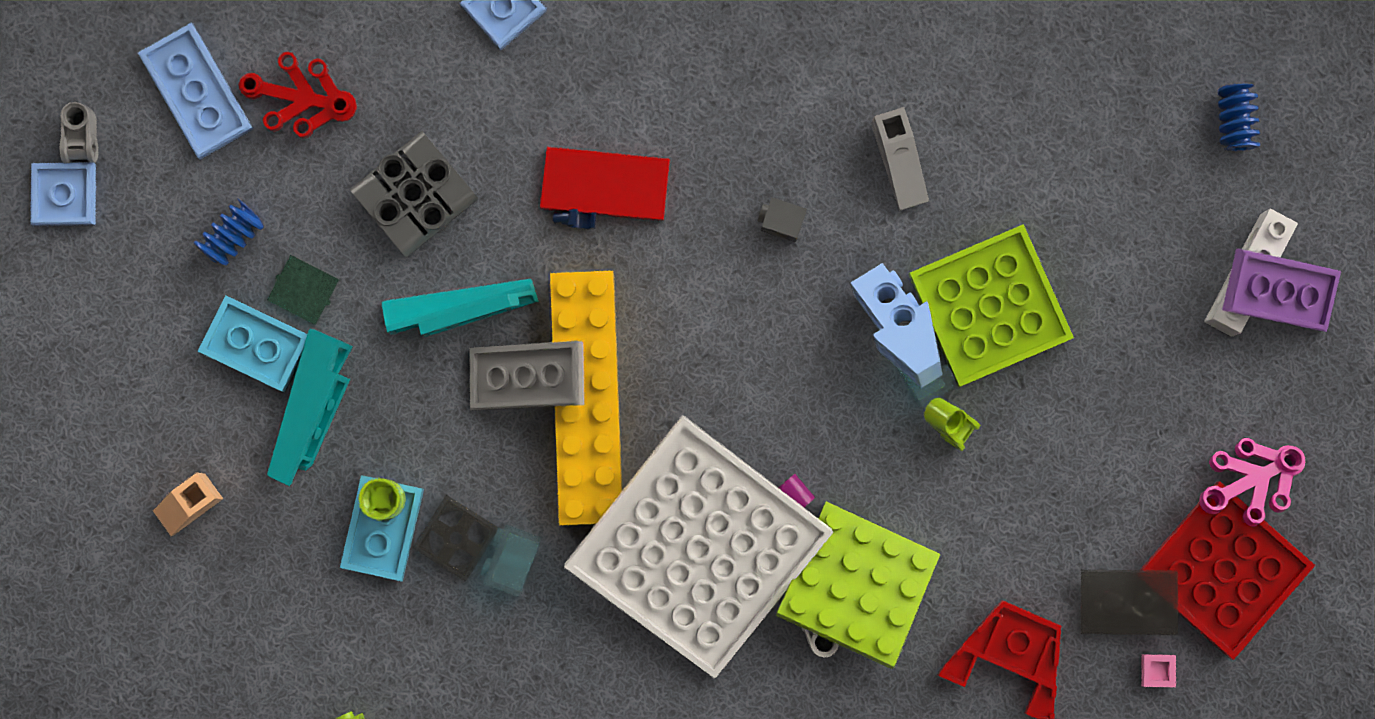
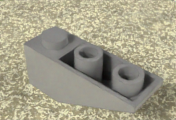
M902 107L874 116L871 125L899 211L929 202L914 136L905 108Z

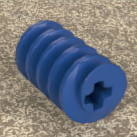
M1232 84L1217 90L1218 95L1224 98L1218 102V107L1225 110L1218 115L1219 120L1226 122L1219 127V131L1226 134L1220 138V144L1226 146L1224 150L1244 151L1260 147V143L1251 141V137L1260 134L1259 130L1251 129L1250 125L1259 122V118L1250 116V113L1259 110V106L1249 104L1250 100L1258 98L1257 93L1249 92V88L1255 86L1253 84Z
M239 198L237 199L241 205L240 208L231 204L228 206L232 213L231 217L224 214L220 215L223 222L222 226L216 223L211 224L215 232L214 235L205 231L202 233L206 241L205 244L196 240L193 242L214 263L218 262L225 266L228 265L229 260L226 253L235 257L238 252L234 245L243 248L247 245L243 235L253 239L255 234L251 227L253 226L260 230L264 228L261 219Z

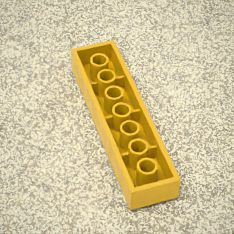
M613 271L550 273L552 341H583L584 405L555 407L559 525L597 524L622 492Z

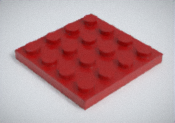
M1217 481V482L1213 485V486H1218V487H1220V488L1226 487V486H1225L1223 483H1221L1220 481ZM1237 496L1228 500L1226 507L1216 514L1205 512L1198 502L1136 574L1142 582L1231 660H1234L1316 566L1265 520L1257 526L1246 524L1243 519V513L1249 506ZM1207 498V502L1211 506H1216L1212 498ZM1250 511L1251 518L1258 520L1257 513Z

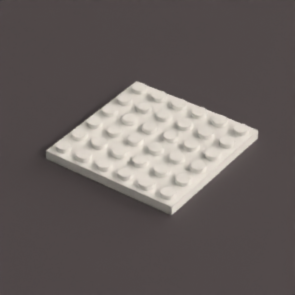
M682 415L566 561L565 568L713 678H716L785 593L792 579L798 577L832 535L833 530Z

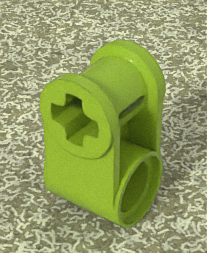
M942 398L931 400L924 412L926 422L940 434L941 438L960 451L965 449L964 443L974 429L978 430L981 426L976 420L967 415L965 411Z

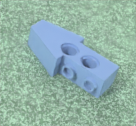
M883 263L852 281L851 286L855 298L879 330L873 334L878 351L920 388L942 376L940 358L927 301L919 306L911 293L905 294L901 289L903 284L894 270L889 272ZM888 298L894 299L889 303H881ZM903 321H910V323L906 326L898 325Z

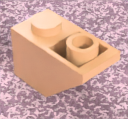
M195 473L172 490L153 512L170 536H174L223 500V498L206 474Z

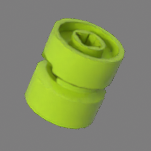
M376 478L363 485L358 501L365 515L372 519L389 520L402 512L405 507L406 497L404 490L398 483L393 480Z

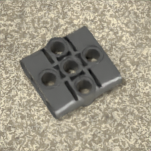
M420 131L395 153L383 157L378 167L349 189L406 258L436 233L444 231L453 219L478 200V197L423 131ZM402 154H405L417 170L415 172L401 157ZM393 164H400L402 166L400 175L394 178L388 177V168ZM434 169H445L446 175L443 180L437 182L431 180L430 175ZM379 174L392 191L388 193L375 176ZM418 187L422 190L421 197L418 200H407L406 195L411 188ZM440 196L453 213L449 215L436 197ZM388 207L397 208V216L392 221L383 220V212ZM432 211L441 212V220L436 225L426 223V217ZM413 216L428 232L425 236L412 222L411 218Z

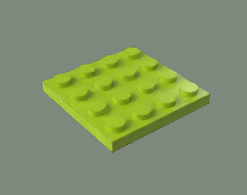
M1024 224L908 274L921 304L927 301L935 336L958 388L1074 338Z
M826 501L818 519L829 526L833 533L798 577L792 579L776 616L892 669L899 657L940 554Z

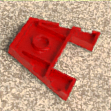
M1001 600L943 665L937 675L965 687L976 659L980 657L1035 681L1036 686L1024 713L1036 719H1055L1054 703L1057 692L1056 676L1059 664L1061 625Z

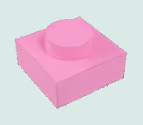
M1141 654V686L1176 687V655Z

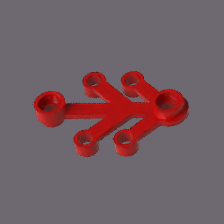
M291 52L282 53L278 58V64L283 71L289 74L297 89L264 82L255 73L245 74L239 81V90L248 99L254 100L262 95L293 102L279 112L270 111L265 114L263 123L268 130L273 132L279 131L284 123L312 106L323 108V110L308 120L300 118L295 121L293 130L300 138L310 137L314 130L332 119L339 122L348 121L355 115L357 110V102L353 95L347 91L338 90L328 74V66L321 59H313L308 65V71L313 78L319 79L327 96L314 93L298 67V59ZM286 58H293V64L290 67L283 65V61ZM317 64L323 65V71L319 74L313 73V68ZM254 80L256 82L255 88L247 90L246 83ZM341 100L345 101L346 107L343 110H337L335 107L336 103ZM271 117H278V124L276 126H269L268 121ZM303 123L308 124V131L306 133H299V126Z

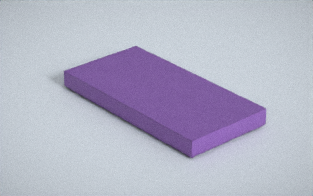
M1236 248L1222 310L1327 332L1341 271Z

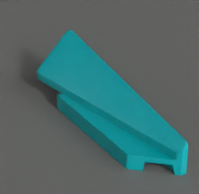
M525 279L387 300L382 302L386 330L390 335L419 327L421 335L428 337L539 301L532 280Z
M309 329L267 474L269 477L290 486L298 469L306 471L313 465L350 379L340 375L339 372L353 346L315 329Z

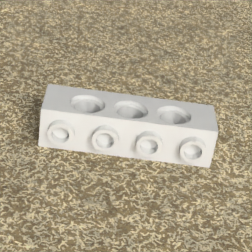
M1268 209L1260 214L1242 249L1281 257L1298 223L1272 209ZM1230 271L1204 322L1232 337L1242 332L1250 316L1222 310L1231 274Z

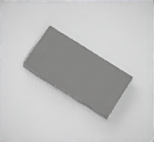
M583 341L469 348L470 410L584 405Z

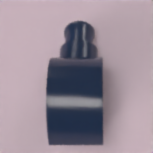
M570 209L569 212H563L562 214L554 213L553 222L562 223L572 228L595 229L597 213H579L578 209Z

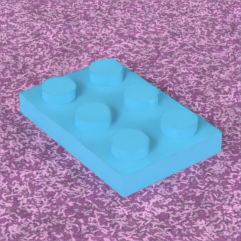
M225 295L198 352L279 391L285 392L300 361L307 334Z
M361 475L340 568L403 581L424 489L399 484L404 490L406 497L405 507L402 512L389 520L372 519L361 510L358 498L363 485L376 478Z

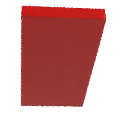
M547 147L540 208L569 212L570 209H578L579 213L596 212V215L664 221L670 159Z

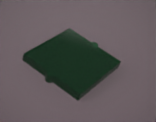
M290 255L281 274L276 275L277 282L267 301L316 325L326 305L331 304L329 299L339 279Z

